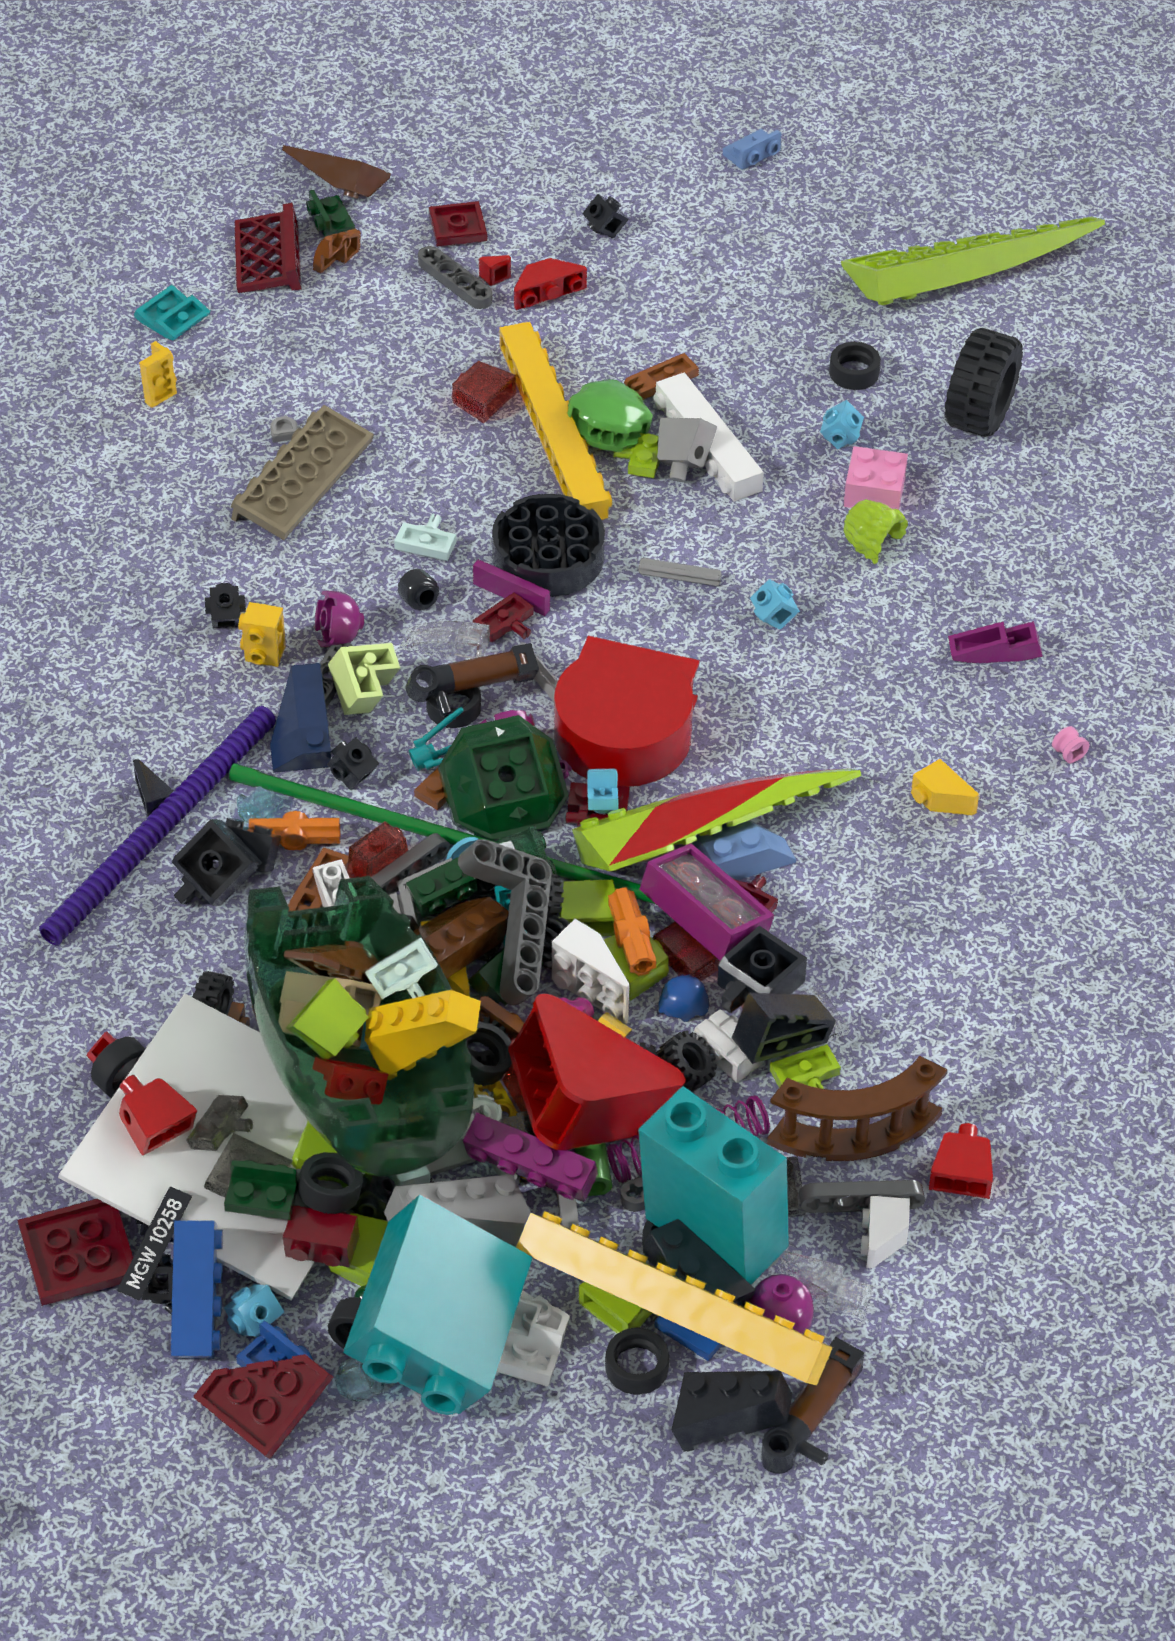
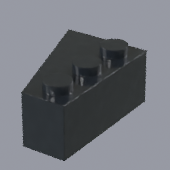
M749 993L737 1021L732 1039L750 1062L754 1064L827 1043L836 1020L815 995Z
M679 1219L649 1232L643 1249L654 1267L660 1262L676 1269L675 1276L682 1280H686L688 1275L705 1282L704 1289L715 1294L716 1289H720L735 1296L733 1303L742 1307L753 1297L756 1289Z
M781 1371L684 1372L671 1430L683 1452H689L694 1450V1445L713 1440L716 1444L725 1441V1436L742 1431L747 1435L787 1423L793 1394Z

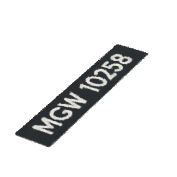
M171 1186L169 1187L117 1289L118 1292L138 1301L141 1299L174 1234V1221L181 1220L192 1195Z

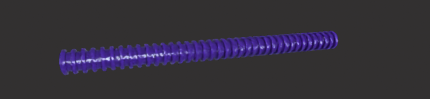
M257 706L232 731V734H229L215 748V751L211 752L204 762L164 800V803H161L135 829V832H132L129 838H126L123 844H120L117 850H114L111 856L107 857L105 862L45 920V923L39 926L43 939L52 945L59 946L62 940L66 939L69 933L73 932L75 927L209 793V790H212L226 776V773L230 772L234 763L237 764L276 725L274 714L264 706Z

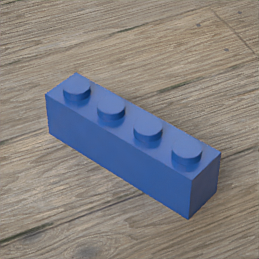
M174 1221L171 1357L173 1359H214L215 1351H220L221 1331L215 1330V1317H221L222 1298L216 1297V1283H222L223 1269L222 1263H217V1250L223 1249V1229H217L218 1225L215 1221Z

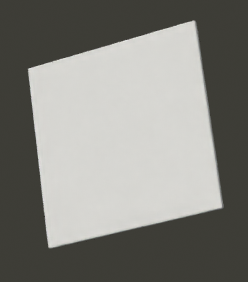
M184 993L127 1077L135 1075L143 1085L157 1078L167 1082L198 1110L193 1129L142 1156L120 1118L119 1111L125 1094L119 1087L65 1164L58 1178L149 1226L170 1186L192 1195L180 1221H215L218 1225L217 1229H223V1249L217 1250V1262L261 1285H268L272 1291L292 1301L315 1262L308 1260L297 1261L291 1257H285L282 1237L288 1220L225 1211L224 1202L231 1179L230 1165L232 1160H250L259 1164L285 1165L295 1169L291 1163L292 1157L310 1115L370 1137L365 1156L360 1164L362 1174H364L363 1167L365 1165L377 1163L380 1159L374 1149V1139L394 1134L399 1128V1107L401 1106L383 1097L382 1103L377 1105L326 1096L327 1081L323 1080L324 1074L312 1069L314 1060Z

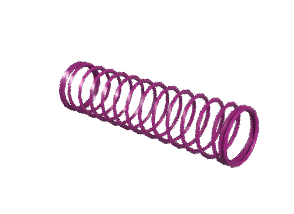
M756 1095L749 1096L746 1104L738 1100L735 1103V1107L726 1104L723 1111L715 1108L726 1115V1108L730 1107L734 1111L735 1122L739 1124V1119L741 1126L746 1129L742 1118L737 1112V1106L741 1103L746 1108L748 1125L754 1136L758 1137L759 1133L765 1135L770 1131L768 1113L762 1100ZM754 1101L756 1102L761 1112L764 1122V1129L762 1128L758 1120ZM750 1116H751V1119H752V1121H753V1124H754L756 1133L754 1132V1129H753V1127H752V1124H751V1121H750ZM634 1135L631 1143L622 1139L619 1147L613 1142L612 1144L609 1143L607 1147L611 1169L620 1183L627 1182V1180L632 1178L629 1165L622 1153L623 1142L627 1143L630 1147L636 1172L639 1176H642L641 1162L633 1145L634 1139L637 1138L639 1140V1136ZM614 1152H615V1154H616V1156H617V1159H618V1161H619L622 1175L620 1174L619 1169H618V1167H617V1164H616V1161H615V1158H614Z

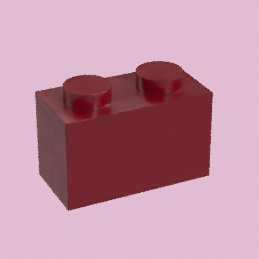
M294 1205L291 1218L287 1222L282 1237L285 1257H291L297 1261L320 1262L332 1267L344 1266L350 1268L360 1236L358 1217L343 1213H322L312 1208Z

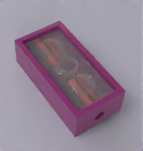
M692 843L649 861L639 889L720 961L724 955L758 926L769 932L775 916Z

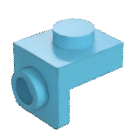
M616 769L588 770V810L605 814L618 809V773Z

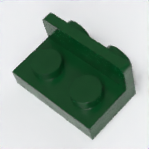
M314 190L309 191V201H306L307 212L309 216H314L315 227L318 232L322 231L324 237L355 229V225L339 195L319 199Z
M459 857L406 882V887L423 917L429 914H438L447 905L457 900H467L475 891H478L477 879L468 876L460 869L458 865Z
M232 1160L230 1165L231 1179L224 1202L225 1211L290 1220L298 1191L297 1170L285 1165L273 1166L259 1164L250 1160Z

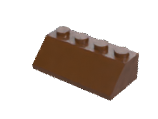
M490 897L457 903L383 950L382 956L387 958L421 938L438 964L436 968L424 974L418 981L419 984L430 990L502 943L507 931L509 911Z

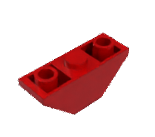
M547 258L526 265L514 287V308L520 310L531 307L535 304L587 288V268L584 265L553 258Z

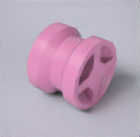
M1072 726L1062 729L1052 741V747L1057 752H1062L1064 760L1070 764L1083 758L1090 746L1085 738L1079 737L1078 731Z

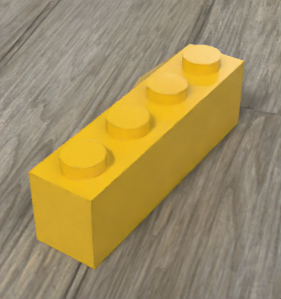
M447 990L369 1008L367 1015L369 1018L366 1020L364 1039L379 1069L389 1074L387 1080H392L397 1077V1072L401 1069L408 1071L415 1067L417 1060L423 1057L429 1059L437 1055L439 1048L443 1046L449 1048L476 1033L481 1001L453 990Z

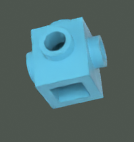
M845 400L826 411L823 416L820 433L835 448L840 449L858 440L864 417Z
M769 579L750 597L755 607L754 613L761 621L777 629H782L800 612L792 598L794 595L792 590L784 583L778 584Z
M253 1284L249 1288L244 1287L231 1296L232 1301L224 1307L229 1316L227 1318L228 1324L237 1334L255 1337L260 1335L259 1325L264 1320L271 1325L273 1321L285 1313L269 1286Z

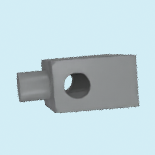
M660 418L657 458L659 461L671 466L670 480L685 482L688 468H702L705 465L717 430L716 425L702 418Z

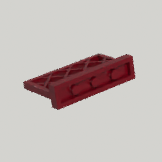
M293 202L283 204V212L234 220L236 288L238 293L290 285L291 290H302L299 225ZM280 222L273 229L268 227L270 223ZM254 227L249 233L241 231V228ZM261 231L267 233L262 239L256 238ZM275 237L279 241L273 246L269 242ZM249 242L255 244L249 250L243 248ZM262 248L268 250L262 256L256 254ZM275 254L280 256L275 262L269 260ZM249 259L255 261L250 267L243 265ZM262 265L268 267L263 273L256 271ZM275 271L282 274L281 277L270 278ZM250 276L256 278L253 282L243 283Z

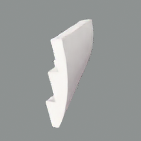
M522 1290L497 1372L548 1387L561 1350L570 1315L550 1305L540 1295L534 1298Z

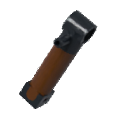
M531 643L513 646L508 652L433 667L429 665L417 666L406 683V693L416 702H425L432 696H435L440 715L448 717L452 711L447 693L513 680L514 684L530 681L535 678L539 671V666ZM416 680H424L429 687H421Z
M837 1337L833 1339L829 1345L833 1348L818 1384L806 1383L790 1405L787 1423L775 1426L764 1434L761 1463L766 1470L774 1474L788 1472L793 1467L798 1453L819 1465L826 1463L828 1453L808 1443L807 1440L846 1386L851 1387L863 1370L865 1352ZM775 1449H780V1450H783L784 1452H782V1453H777V1452H775V1451H773V1450H775Z

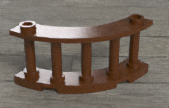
M919 1056L912 1065L896 1077L875 1086L854 1090L821 1089L786 1078L770 1099L771 1104L785 1110V1115L767 1137V1145L795 1156L804 1158L807 1155L826 1158V1161L863 1160L895 1151L900 1148V1145L913 1138L917 1139L942 1115L943 1108L930 1102L929 1095L930 1091L947 1075L948 1069ZM891 1113L890 1116L870 1124V1118ZM797 1115L821 1119L820 1127L797 1122ZM833 1120H857L856 1127L833 1129Z

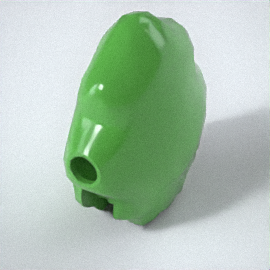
M615 379L595 381L582 385L580 391L570 397L567 411L570 418L572 415L581 437L586 440L588 445L614 452H621L627 448L635 447L638 443V438L641 437L640 433L648 434L653 417L651 411L643 403V398L635 390Z

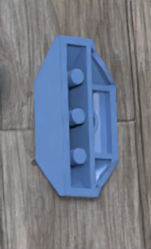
M751 820L731 827H727L726 823L722 824L723 829L720 832L705 836L697 834V841L692 843L727 875L736 880L796 863V858L783 837Z

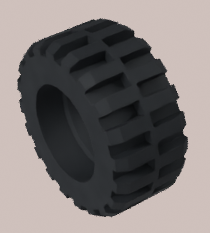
M986 328L975 329V331L971 332L970 337L967 338L964 347H962L953 375H951L949 389L947 390L944 416L946 422L951 427L982 437L992 436L999 429L1010 407L1022 366L1023 345L1017 338Z

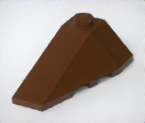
M286 145L282 147L285 153L333 187L343 190V196L358 199L359 195L370 197L391 176V173L361 161Z
M346 941L345 945L331 944L287 950L284 953L286 959L314 975L349 979L369 984L372 983L365 972L370 967L379 963L373 954L363 949V944L353 941Z

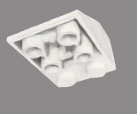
M574 919L552 941V980H554L558 987L568 989L578 995V997L587 999L592 1005L604 1013H610L626 1025L629 1013V983L600 933Z

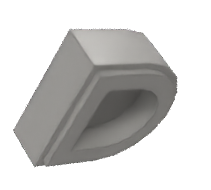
M281 416L271 422L270 430L273 443L291 440L294 432L298 429L297 422L293 418Z

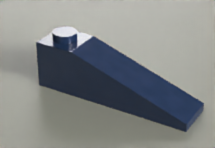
M320 663L292 665L290 668L270 743L273 773L329 768L327 763L331 760V746Z

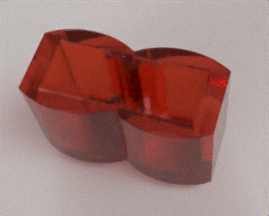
M676 921L653 935V940H657L661 944L664 953L668 956V966L673 968L676 974L691 975L703 981L718 971V965L721 961Z

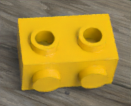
M249 602L246 612L241 613L238 623L239 630H242L240 649L244 650L245 661L256 665L264 664L278 667L286 648L283 608Z

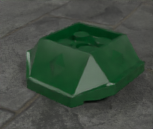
M519 715L461 728L438 767L453 825L463 830L466 829L478 837L495 842L548 830L569 796L554 740ZM507 772L512 776L513 781L503 782L498 774Z

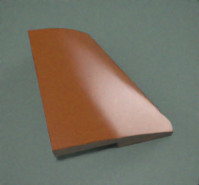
M352 229L323 238L315 251L313 270L322 273L336 260L342 263L350 260L360 251V231Z

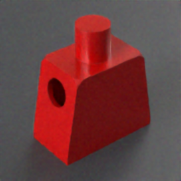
M131 1075L120 1084V1089L124 1092L125 1096L122 1099L119 1115L142 1156L193 1129L198 1110L163 1079L157 1078L143 1085L135 1075Z
M963 1123L959 1126L958 1133L947 1132L944 1134L931 1168L928 1190L990 1199L993 1182L991 1143L988 1138L977 1136L978 1128L974 1124Z

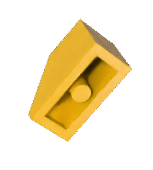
M941 759L913 774L911 794L917 803L923 804L930 811L974 815L977 813L979 793Z

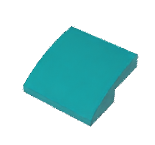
M171 284L136 309L134 317L148 328L174 341L207 317L211 311L194 295H190L187 298Z

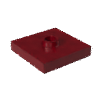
M479 201L428 207L437 247L488 241Z

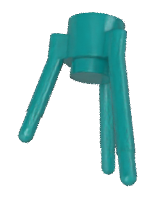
M462 707L451 713L423 737L413 741L415 747L409 749L408 752L417 771L425 768L429 770L440 765L443 758L438 759V757L446 754L451 745L435 751L432 743L426 745V742L463 713L464 709Z

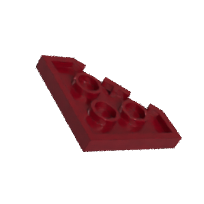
M306 1354L292 1356V1359L268 1360L246 1364L245 1367L216 1369L206 1379L193 1398L265 1457L271 1459L334 1377Z

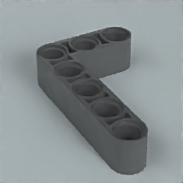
M479 839L459 855L458 865L468 876L511 890L500 995L506 1003L516 1006L535 994L539 988L552 871L550 865L542 858L486 839Z

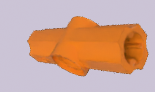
M290 811L285 813L282 818L249 819V828L254 829L255 825L272 828V834L281 836L279 844L287 850H302L307 844H340V818H308L305 813L300 811Z
M626 887L616 889L614 893L608 896V904L614 920V933L619 948H623L630 972L638 976L647 975L652 969L656 968V957L650 943V929L645 915H641L634 891H630Z

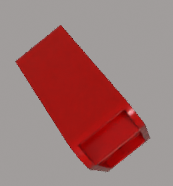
M539 994L536 996L529 1016L517 1037L511 1041L508 1047L534 1134L548 1147L561 1151L631 1138L634 1135L639 1136L638 1129L686 1081L685 1076L677 1067L550 994Z

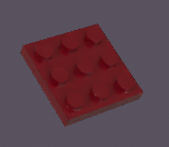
M93 1199L18 1220L19 1230L41 1306L120 1285L133 1259L119 1210L99 1199Z

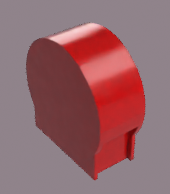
M587 636L579 658L564 670L555 688L554 740L562 760L566 761L574 772L586 779L589 769H616L618 773L617 786H641L660 780L672 773L686 758L691 745L692 714L698 700V695L693 694V680L700 660Z

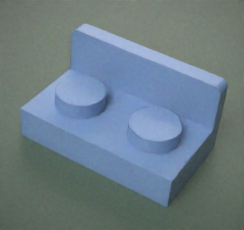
M761 128L724 147L723 156L743 170L780 151L781 132L775 130L768 134Z

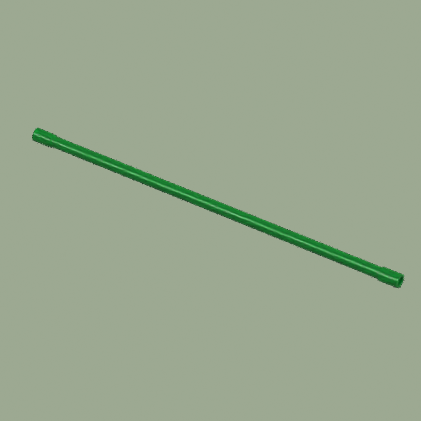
M236 763L232 765L229 773V780L251 787H260L425 837L437 833L452 845L467 837L485 839L271 776ZM514 847L516 850L544 859L550 865L552 873L557 876L574 881L613 880L614 888L626 887L628 890L634 891L636 899L655 904L639 890L641 884Z

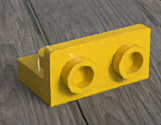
M156 341L150 344L152 355L139 362L145 403L151 408L177 394V378L173 368V354L167 347H163Z

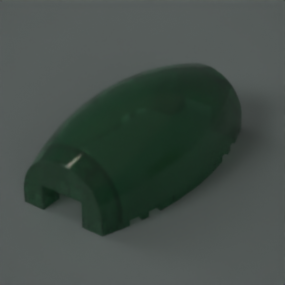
M370 876L340 879L334 906L289 911L280 886L249 890L246 906L244 948L246 978L252 1009L265 1049L282 1084L300 1112L329 1146L352 1167L366 1174L377 1176L403 1174L422 1168L445 1155L464 1135L473 1111V1078H471L470 1073L471 1054H468L466 1046L468 1038L449 1048L445 1046L439 1048L437 1055L429 1059L423 1057L417 1060L416 1066L408 1071L404 1069L398 1071L397 1077L387 1080L382 1103L377 1105L371 1104L369 1097L344 1100L326 1096L327 1081L323 1080L324 1074L312 1069L315 1057H322L299 1037L283 1033L278 1023L282 1004L279 1002L286 971L314 975L286 959L284 953L287 950L331 944L345 945L346 941H353L363 944V949L373 954L378 962L421 938L438 965L424 974L417 983L425 995L452 990L435 955L423 937L415 935L409 927L411 922L405 914H398L393 908L394 900ZM407 989L396 991L395 995L390 994L381 999L380 1006L412 999ZM342 1048L336 1056L330 1058L369 1065L379 1069L372 1053L367 1050Z

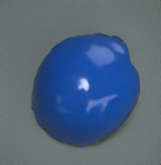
M679 975L672 977L664 984L658 1005L660 1013H664L668 1017L679 1018L683 1022H688L697 1015L704 1016L707 1014L710 1003L706 988L699 979L691 975Z

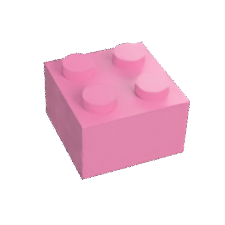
M853 446L845 485L844 507L852 508L859 501L867 499L881 502L892 509L899 510L906 478L908 454Z

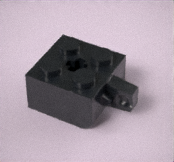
M210 819L172 860L173 865L184 875L181 879L184 885L174 894V897L182 905H187L197 896L199 899L204 897L212 906H221L261 866L262 862L223 820ZM215 857L219 859V862H217L219 863L218 868L213 866V864H216V862H213Z
M758 926L724 955L718 965L717 985L726 990L721 997V1007L732 1013L745 1004L749 993L792 994L805 982L807 957L761 926Z

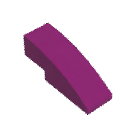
M1004 621L948 636L953 661L995 663L1017 662L1043 657L1034 621L1006 628Z

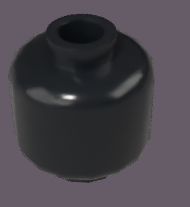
M412 569L400 578L398 593L400 598L411 608L425 610L437 601L439 586L437 581L426 571Z

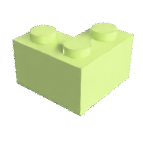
M392 643L340 647L328 664L344 715L371 712L383 697L380 686L389 684L400 670Z

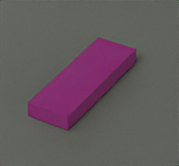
M478 559L473 564L474 585L503 598L515 592L534 606V612L546 616L550 611L549 590Z

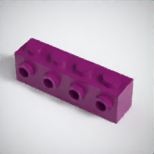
M477 1112L463 1139L466 1153L472 1159L485 1163V1161L489 1162L507 1174L520 1175L538 1187L546 1186L556 1190L559 1195L570 1200L577 1199L585 1203L598 1175L595 1161L569 1150L561 1151L550 1148L533 1135Z

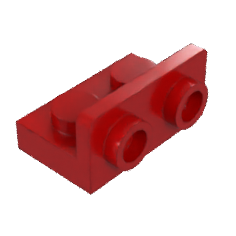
M315 1057L312 1069L324 1074L323 1080L327 1081L326 1096L377 1105L382 1103L388 1073L369 1065Z

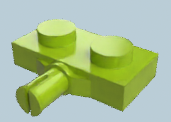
M640 433L641 437L638 438V443L635 447L627 448L621 452H614V457L629 459L628 474L655 478L660 463L657 458L659 436Z
M826 1044L771 1062L770 1072L778 1087L782 1085L786 1078H790L811 1087L824 1089L821 1081L839 1076L841 1067L829 1045Z

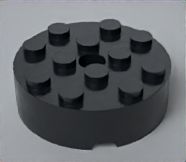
M561 494L527 496L513 502V507L506 512L501 511L493 524V565L549 590L550 597L569 595L585 588L596 579L602 570L605 545L603 522L596 511L592 508L588 510L580 505L578 499Z

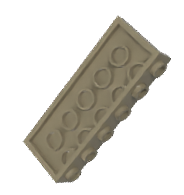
M323 405L317 413L313 411L310 414L306 425L302 429L299 427L294 432L291 441L287 445L283 444L280 447L276 458L273 461L269 460L266 462L261 474L257 478L253 477L250 480L246 491L243 494L239 493L236 495L231 504V508H233L231 519L236 522L241 516H244L282 540H285L373 440L374 434Z

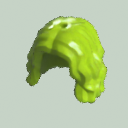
M865 499L859 501L849 510L844 520L843 531L846 539L854 546L855 551L864 554L866 559H871L873 564H877L878 555L882 549L881 544L884 542L887 534L891 535L893 539H901L907 533L908 521L898 509H892L881 502Z

